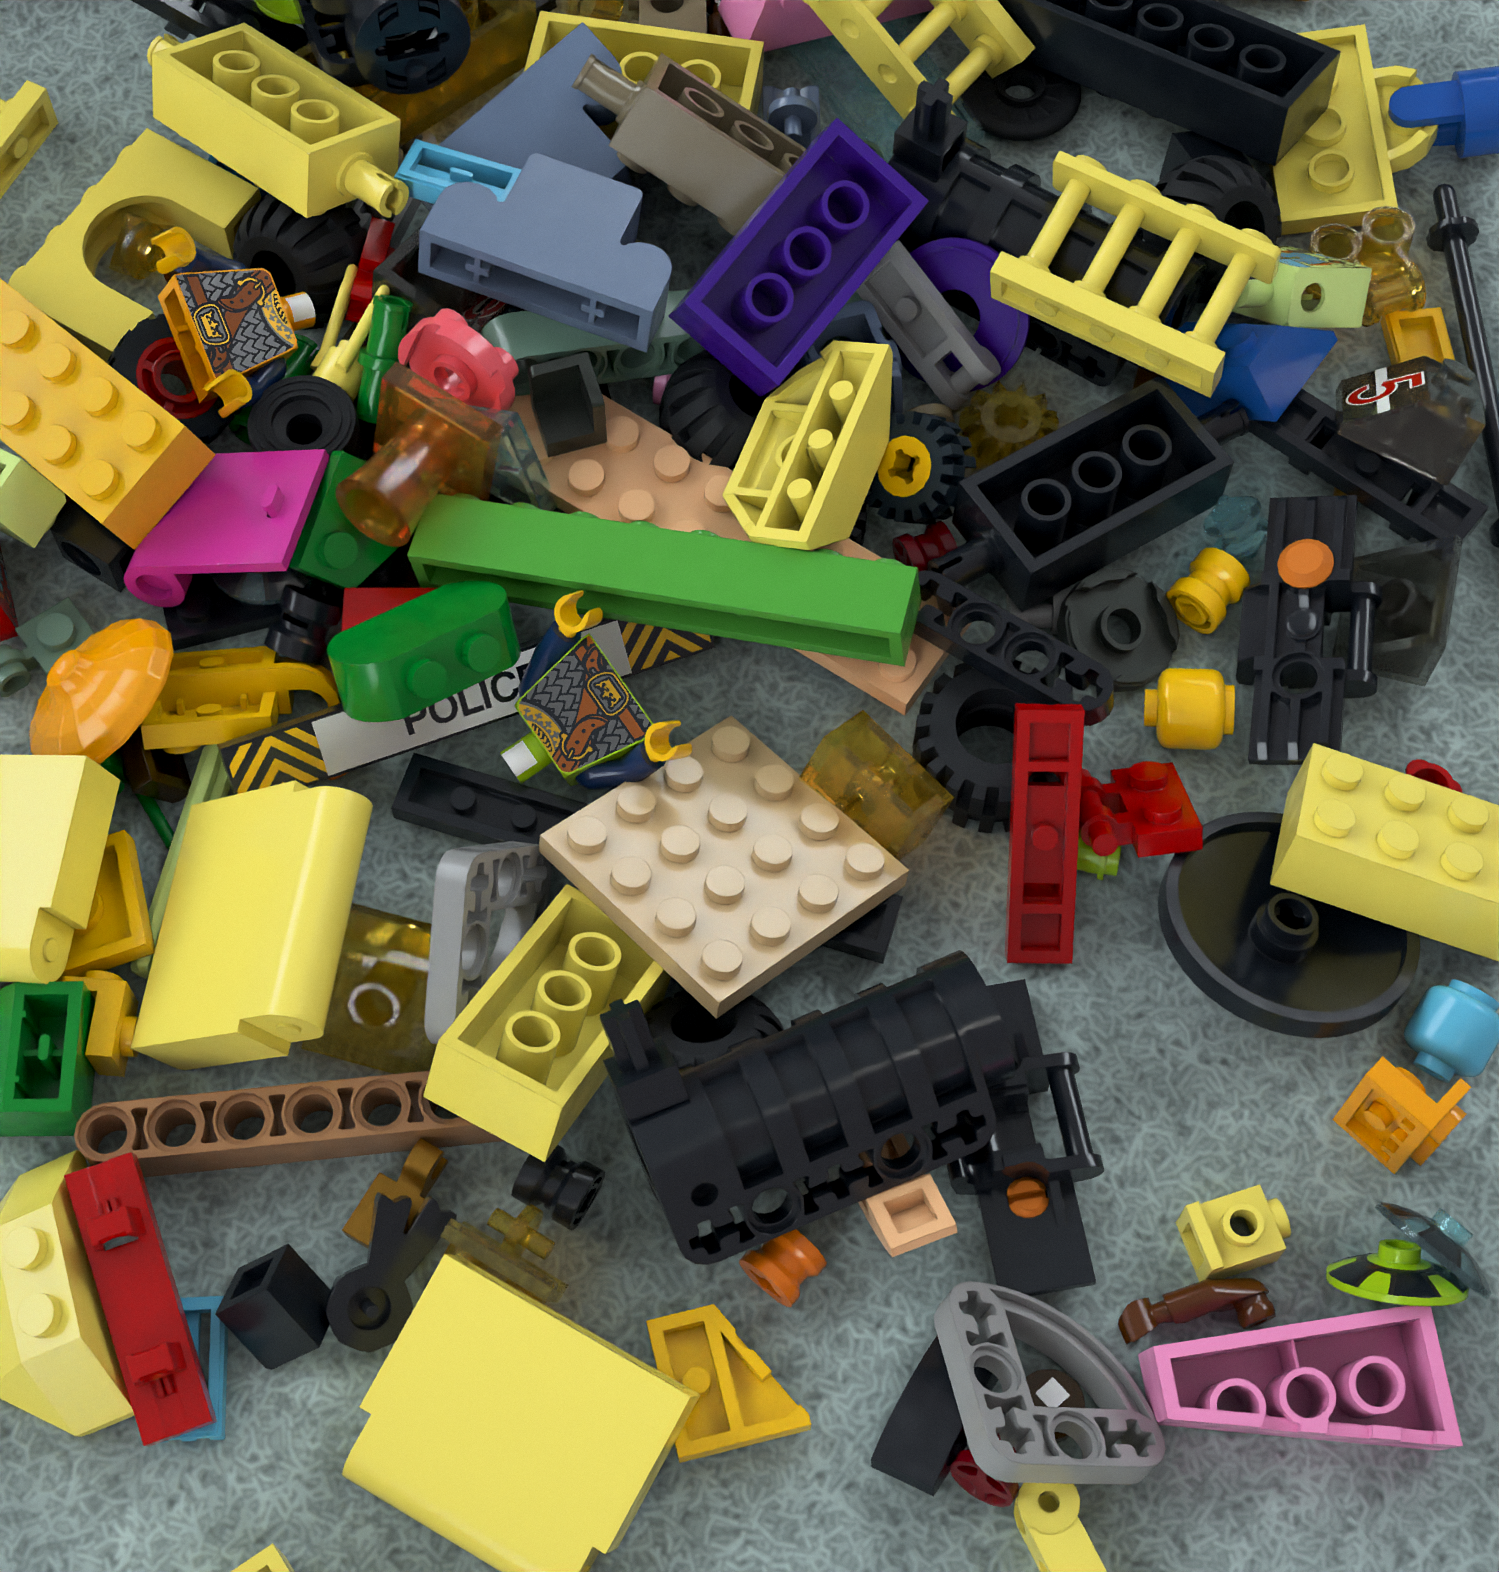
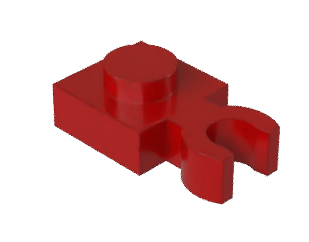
M372 217L352 286L345 320L359 323L367 306L371 303L380 287V283H393L401 251L390 247L395 223Z

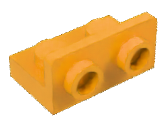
M1382 1056L1365 1074L1332 1120L1395 1174L1409 1158L1421 1166L1442 1144L1450 1132L1467 1115L1457 1104L1471 1089V1086L1460 1078L1436 1103L1426 1094L1423 1084L1414 1074L1402 1067L1393 1066Z

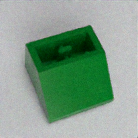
M84 981L49 982L48 984L14 982L0 989V1137L74 1136L78 1120L84 1112L92 1107L95 1069L85 1056L96 1000Z

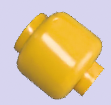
M1169 668L1160 674L1157 689H1145L1144 727H1156L1157 740L1164 748L1212 750L1221 744L1223 735H1233L1235 685H1225L1224 678L1219 671L1214 669Z

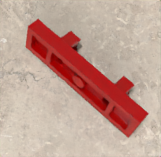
M1015 703L1005 958L1007 963L1072 964L1085 710L1082 704L1047 705ZM1033 772H1050L1055 774L1061 782H1029V777Z
M129 1152L100 1164L64 1175L143 1446L150 1447L216 1423V1415L137 1155ZM124 1236L138 1237L134 1241L106 1250L105 1243L111 1239Z

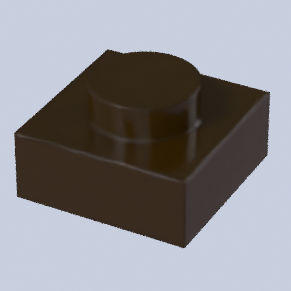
M138 726L130 738L119 748L124 762L123 773L131 786L132 792L172 804L187 797L191 786L183 754H170L165 752L163 748L145 750L141 727Z

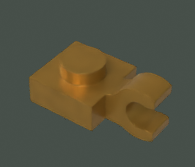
M420 1138L409 1153L397 1182L380 1172L378 1173L343 1227V1233L364 1247L369 1248L374 1199L377 1192L385 1194L391 1200L400 1195H407L411 1198L412 1206L404 1229L405 1232L424 1202L425 1197L449 1162L443 1158L444 1152Z

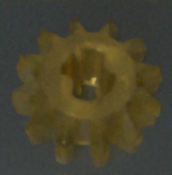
M1000 380L992 388V394L977 389L975 395L971 398L970 406L964 407V411L960 413L958 426L962 429L959 436L968 437L972 444V448L964 451V455L976 458V468H971L972 472L984 469L1058 429L1059 419L1057 411L1047 410L1048 401L1046 400L1045 393L1032 397L1027 396V388L1024 381L1015 391H1007Z

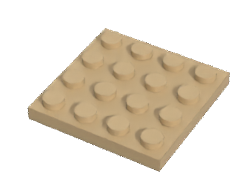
M732 715L689 741L688 743L692 745V753L688 757L666 761L663 767L642 781L622 783L542 833L539 841V852L716 1019L905 887L909 873L907 867Z

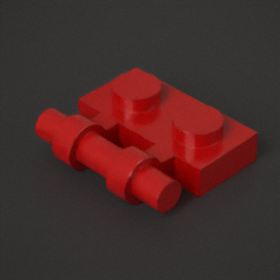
M1143 761L1129 768L1110 770V783L1101 784L1097 778L1091 776L1088 770L1082 768L1079 833L1083 842L1092 847L1097 855H1111L1118 846L1133 844L1138 858L1203 850V827L1173 762Z

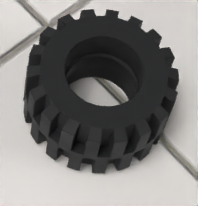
M1014 660L1013 666L1021 673L1029 674L1020 670L1022 661ZM964 662L955 666L953 678L945 673L934 681L933 692L926 691L921 701L912 746V772L918 773L916 785L922 796L933 792L930 807L939 815L943 814L947 808L954 811L953 824L965 828L968 819L979 821L978 832L992 833L994 822H1003L1005 832H1009L1013 762L994 764L982 761L971 755L962 746L958 737L964 732L979 726H997L1014 734L1015 703H1036ZM1034 667L1030 674H1036L1041 671ZM1033 772L1029 777V782H1061L1055 774L1050 772Z

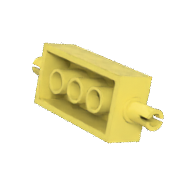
M241 23L184 43H180L170 34H164V39L159 35L151 42L147 52V59L152 67L153 117L178 133L181 137L189 140L215 157L219 162L224 163L253 182L257 187L265 190L306 218L322 215L329 209L357 198L387 218H391L392 213L398 215L404 209L408 201L409 189L406 183L394 178L398 171L401 121L395 115L246 23Z

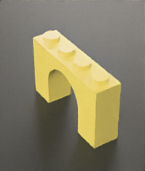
M146 128L132 145L126 146L120 152L116 163L97 184L92 185L86 190L80 204L66 220L49 232L42 247L27 264L14 271L8 285L109 364L108 359L127 331L129 329L132 331L138 322L149 318V320L155 319L153 311L109 288L94 277L96 267L103 254L115 242L129 234L148 229L169 230L173 227H181L190 234L193 240L233 260V244L237 230L244 215L261 199L260 190L251 183Z

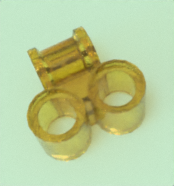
M1383 206L1368 211L1363 217L1360 232L1345 224L1331 223L1318 227L1310 237L1308 251L1372 268L1362 326L1364 327L1373 326L1379 323L1381 316L1402 309L1408 312L1420 310L1426 303L1427 293L1422 273L1418 266L1408 259L1415 223L1407 212L1396 207ZM1312 283L1305 288L1308 294H1313L1312 298L1321 299V288L1317 283Z

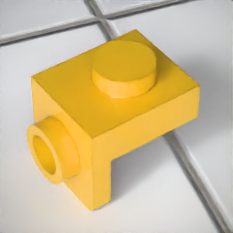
M102 970L85 971L82 977L62 976L61 981H84L96 1000L85 1056L98 1075L125 1077L128 1057H137L139 1052L130 1049L138 1020L136 1015L139 1001L127 981H123L119 975Z

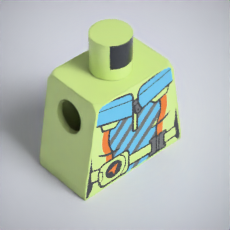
M1277 246L1281 249L1278 271L1272 283L1266 284L1250 277L1232 312L1281 326L1300 328H1360L1362 326L1372 268L1291 246ZM1317 283L1321 288V299L1312 300L1313 294L1302 293L1308 285Z

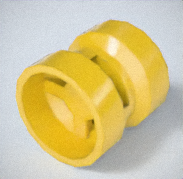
M1206 547L1201 550L1190 563V574L1187 577H1181L1176 580L1166 592L1167 598L1176 611L1177 619L1201 634L1214 632L1226 617L1227 605L1240 601L1243 597L1244 588L1251 584L1249 574L1243 565L1227 552L1214 547Z

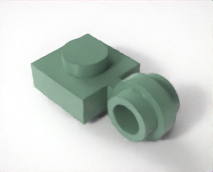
M69 597L15 629L19 639L26 648L19 650L12 649L8 644L0 645V696L9 697L27 686L31 680L29 671L37 666L41 668L47 677L51 667L60 656L69 650H75L91 634L95 633Z

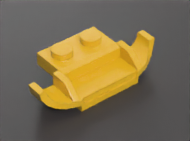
M267 646L174 653L167 681L150 713L140 724L144 749L163 748L165 752L170 754H184L197 750L201 745L223 743L277 725L280 714H292L294 690H311L321 695L327 702L328 707L340 704L335 678L322 665H312L289 657L279 656V653Z

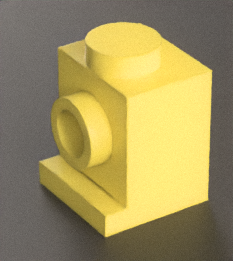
M1260 1184L1201 1204L1199 1201L1188 1204L1184 1207L1176 1221L1199 1282L1206 1279H1224L1276 1262L1286 1250L1283 1239L1291 1235L1289 1219L1282 1203L1277 1198L1266 1200ZM1235 1217L1245 1218L1251 1235L1240 1236L1236 1234L1230 1226V1219Z

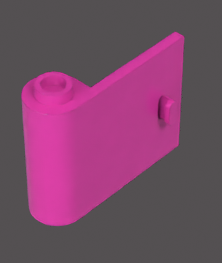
M326 449L216 454L135 549L124 574V583L127 589L135 597L148 604L158 607H174L183 602L192 581V574L287 571L330 458Z

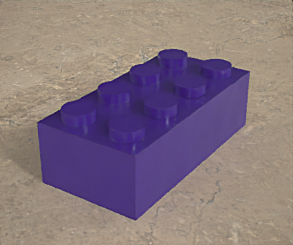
M836 118L817 135L668 317L761 397L780 385L929 200L840 119Z

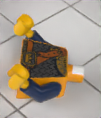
M173 227L152 237V245L156 244L161 247L166 255L165 258L156 262L158 272L167 274L175 270L179 273L172 276L157 297L178 350H180L181 358L199 403L207 402L220 396L225 405L218 410L221 418L228 417L237 409L252 407L260 400L265 389L285 377L286 361L298 349L294 331L314 326L316 315L310 297L305 292L280 297L269 271L264 268L248 269L241 262L195 246L190 234L181 227Z

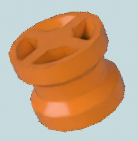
M797 1229L764 1242L758 1250H748L739 1260L740 1266L749 1278L778 1303L786 1307H792L800 1297V1285L806 1278L818 1276L827 1265L820 1251Z

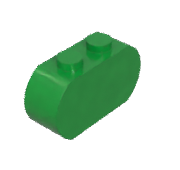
M462 581L443 585L336 634L327 646V654L344 712L350 718L363 722H388L404 719L513 667L521 655L506 591L502 586L487 581Z

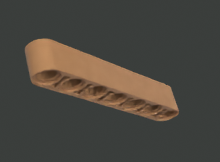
M430 1070L107 1102L95 1105L84 1112L76 1124L74 1133L77 1148L91 1166L132 1152L138 1157L143 1177L411 1151L420 1138L437 1148L504 1141L460 1116L454 1119H442L436 1116L435 1110L438 1105L423 1097ZM394 1104L401 1108L399 1116L391 1124L374 1126L368 1123V1117L378 1106ZM328 1111L333 1114L331 1122L322 1131L306 1133L300 1130L305 1117L313 1112ZM251 1117L264 1120V1126L260 1133L253 1138L247 1140L233 1138L234 1130L243 1120ZM183 1124L196 1126L193 1137L184 1145L178 1147L165 1145L167 1136L177 1126ZM115 1131L127 1132L126 1140L118 1150L108 1154L98 1153L99 1144L106 1135Z

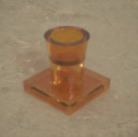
M396 361L385 373L381 381L373 449L376 453L364 465L337 485L336 498L338 504L350 522L371 539L387 546H403L409 541L420 518L438 491L449 496L464 493L475 496L482 501L488 500L503 426Z

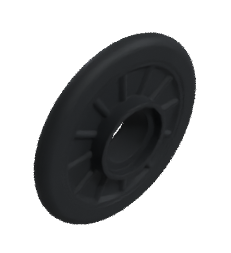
M1023 61L993 79L984 70L959 97V100L967 117L983 131L1002 139L1031 141L1048 137L1060 131L1074 118L1081 102L1080 84L1074 81L1054 76L1043 68ZM1017 85L1030 88L1034 95L1029 98L1018 99L1009 96L1006 93V89Z

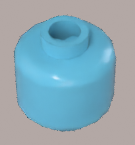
M1452 979L1448 986L1434 985L1429 987L1404 1030L1406 1043L1418 1053L1413 1064L1425 1073L1446 1083L1450 1082L1454 1073L1463 1077L1479 1076L1484 1071L1499 1044V1014L1496 1013L1499 1003L1483 991L1456 979Z

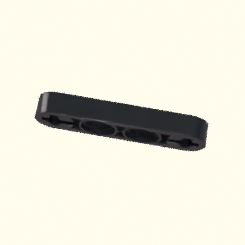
M918 571L921 600L927 601L932 595L936 596L938 609L926 604L918 611L914 634L1036 704H1082L1085 710L1084 726L1100 723L1110 715L1114 707V683L1109 670L1101 663L948 577L934 571ZM944 614L950 617L947 626H945ZM974 621L988 622L996 629L994 636L982 644L966 642L961 638L960 633L967 624ZM1026 651L1041 652L1049 659L1047 667L1036 674L1019 672L1014 668L1013 662L1018 655ZM1062 668H1065L1066 681L1059 678ZM1090 684L1096 686L1097 698L1086 695L1080 701L1074 700L1073 687L1084 691Z

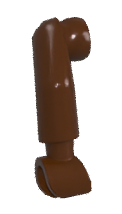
M1255 1278L1206 1279L1162 1295L1164 1300L1155 1304H1151L1149 1298H1142L1131 1302L1119 1317L1118 1326L1126 1345H1128L1130 1342H1135L1152 1331L1158 1324L1187 1323L1212 1312H1224L1235 1309L1239 1324L1244 1330L1264 1324L1276 1317L1273 1304L1266 1296L1269 1290Z

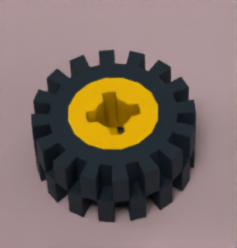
M905 411V414L897 412L890 414L889 442L869 491L871 493L866 496L865 502L869 507L880 508L877 512L878 515L885 519H893L895 522L930 525L936 522L935 519L946 520L953 516V513L949 507H955L959 482L967 478L964 477L965 468H976V458L965 456L963 453L972 448L969 438L957 436L962 429L953 422H947L944 417L916 411ZM911 457L915 458V463L912 470L907 472Z

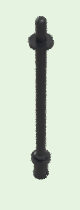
M1444 183L1438 185L1433 192L1438 222L1429 228L1426 241L1427 246L1431 250L1444 252L1499 516V394L1468 247L1477 240L1479 227L1474 219L1467 216L1461 217L1456 191L1453 186ZM1499 518L1489 528L1491 543L1499 548Z

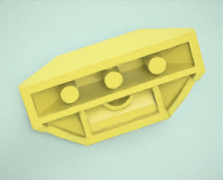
M833 340L820 351L821 358L798 370L764 400L722 495L727 506L751 542L812 550L850 537L889 442L893 352L890 344Z
M75 1150L19 1175L0 1202V1399L74 1436L82 1437L135 1415L64 1175L87 1168L86 1158L79 1150Z

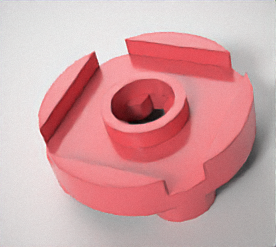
M448 308L441 309L434 317L420 320L401 340L398 347V360L401 369L409 362L410 368L416 376L415 380L410 384L411 389L428 409L446 422L465 428L473 421L483 423L480 430H487L495 426L512 407L515 400L513 379L519 372L515 359L506 350L493 347L480 333L469 327L466 320L458 312Z

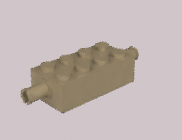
M591 53L571 86L617 115L615 121L619 124L609 146L618 151L617 157L623 164L641 174L652 173L667 183L669 192L684 204L693 207L699 204L718 216V223L733 236L736 235L806 150L805 147L663 53L659 55L644 81L639 79L637 84L597 59V56Z

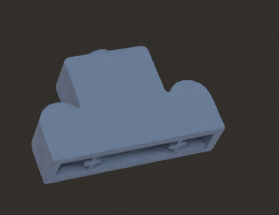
M582 22L438 146L521 170L529 156L538 153L631 186L632 179L629 167L617 157L618 151L609 146L611 140L598 127L614 122L617 115L583 92L571 87L591 53L621 75H623L622 69L611 52ZM419 200L430 212L434 204Z
M538 153L529 156L507 198L503 202L497 201V196L489 188L479 183L459 182L446 187L437 198L419 232V273L646 353L665 315L672 264L670 257L657 246L644 242H635L643 197L640 189Z

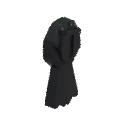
M377 1192L374 1199L367 1263H363L336 1277L324 1307L331 1330L340 1343L369 1353L393 1344L397 1340L413 1309V1303L405 1281L456 1221L457 1214L451 1210H440L437 1201L429 1196L424 1200L404 1232L412 1206L411 1198L407 1195H400L391 1200L385 1194Z

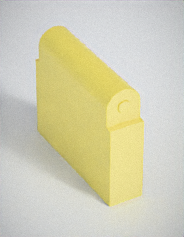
M0 755V982L48 984L49 982L57 981L66 967L74 930L87 928L120 780L88 756Z
M294 780L191 805L130 1049L176 1069L191 1070L288 1056L292 1042L312 1040L323 1036L373 809L369 799L348 789L333 786L308 788Z
M444 1254L359 1406L371 1415L348 1455L342 1475L500 1572H590L591 1566L600 1551L607 1554L619 1547L698 1401L700 1394L464 1257Z

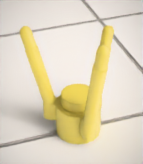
M355 264L348 265L320 350L310 365V368L315 371L312 376L321 377L337 384L347 393L352 402L355 401L359 394L363 366L358 362L359 352L370 331L374 307L372 299L349 341L341 340L336 347L335 345L358 270ZM381 285L375 295H389L390 288L387 285Z

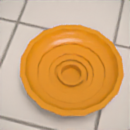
M141 618L119 620L91 634L75 650H69L60 656L47 675V686L37 701L35 713L30 724L29 737L32 755H85L100 765L119 749L150 713L167 681L174 655L171 633L153 620Z

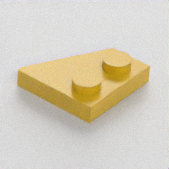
M714 1304L646 1321L657 1370L700 1394L698 1401L674 1443L679 1463L811 1430L812 1424L808 1412L801 1404L797 1405L771 1375L772 1371L754 1350L749 1349L736 1334V1329Z

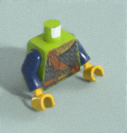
M583 590L564 595L557 601L554 608L555 621L535 647L518 686L520 698L514 706L531 732L501 751L500 754L521 784L553 762L570 787L580 784L588 790L614 789L624 782L642 781L663 767L666 761L682 759L692 753L691 743L680 744L673 748L670 746L669 734L673 728L679 727L681 722L679 720H672L653 724L590 633L581 638L582 630L596 626L603 618V612L600 607L589 610L583 616V619L578 615L576 603L583 596Z

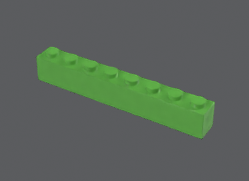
M429 493L407 554L421 588H439L446 584L462 581H487L502 586L506 591L509 603L554 610L557 601L562 596L583 590V596L576 603L578 614L585 615L589 610L600 607L603 612V618L904 667L921 605L918 567L906 566L894 559L881 558L872 561L846 557L829 549L807 551L723 538L706 530L684 532L659 528L655 524L646 521L625 523L600 519L593 514L582 511L567 514L540 510L534 505L523 502L508 505L482 501L475 496L458 493L453 496Z

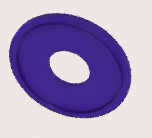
M960 237L934 240L913 250L910 255L940 294L952 289L961 290L969 294L979 308L980 323L973 337L981 346L988 349L995 356L1001 367V372L987 385L979 383L970 392L983 389L997 382L1019 360L1026 345L1030 328V315L991 298L990 270L997 260L999 253L980 242ZM885 329L887 340L893 339ZM897 345L902 366L911 375L926 382ZM953 352L943 359V362L950 371L956 372L963 366Z

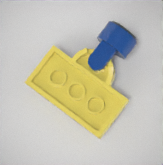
M1365 24L1296 33L1339 50L1341 53L1327 110L1276 166L1269 164L1273 192L1281 212L1277 216L1278 221L1282 222L1281 235L1396 221L1398 204L1392 173L1412 167L1428 154L1432 146L1455 145L1459 158L1499 154V66L1455 71L1451 81L1424 84L1416 77L1417 69L1402 66L1373 69Z

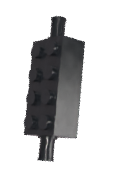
M1159 375L960 481L952 524L966 540V543L938 558L929 560L927 570L940 573L962 586H966L989 573L995 577L1020 611L1024 612L1219 504L1234 461L1221 446L1236 437L1248 433L1250 423L1244 408H1241L1237 412L1230 414V411L1238 408L1239 405L1237 400L1231 398L1196 418L1162 376Z

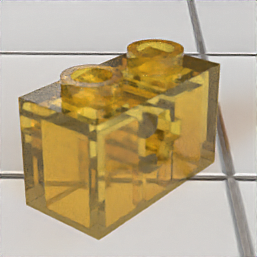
M864 710L822 738L798 778L846 814L899 861L927 839L954 799L937 780Z

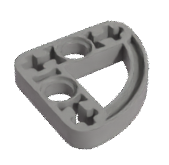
M508 841L453 848L446 851L441 858L434 886L424 1017L426 1036L431 1043H438L441 1036L547 908L552 864L539 852V844ZM505 909L500 933L487 964L491 911Z
M968 1281L959 1283L952 1288L939 1304L934 1314L935 1329L970 1452L975 1463L985 1474L995 1480L1012 1483L1132 1485L1141 1482L1163 1459L1166 1450L1164 1438L1154 1413L1141 1390L1112 1353L1074 1320L1029 1295L1006 1287L982 1282ZM1014 1338L1034 1347L1061 1366L1083 1387L1098 1408L1034 1406ZM974 1367L986 1368L992 1372L1002 1386V1393L992 1392L983 1387L974 1374ZM1054 1432L1065 1433L1072 1437L1082 1451V1459L1072 1458L1065 1454L1059 1448ZM1119 1438L1121 1439L1122 1444H1114Z

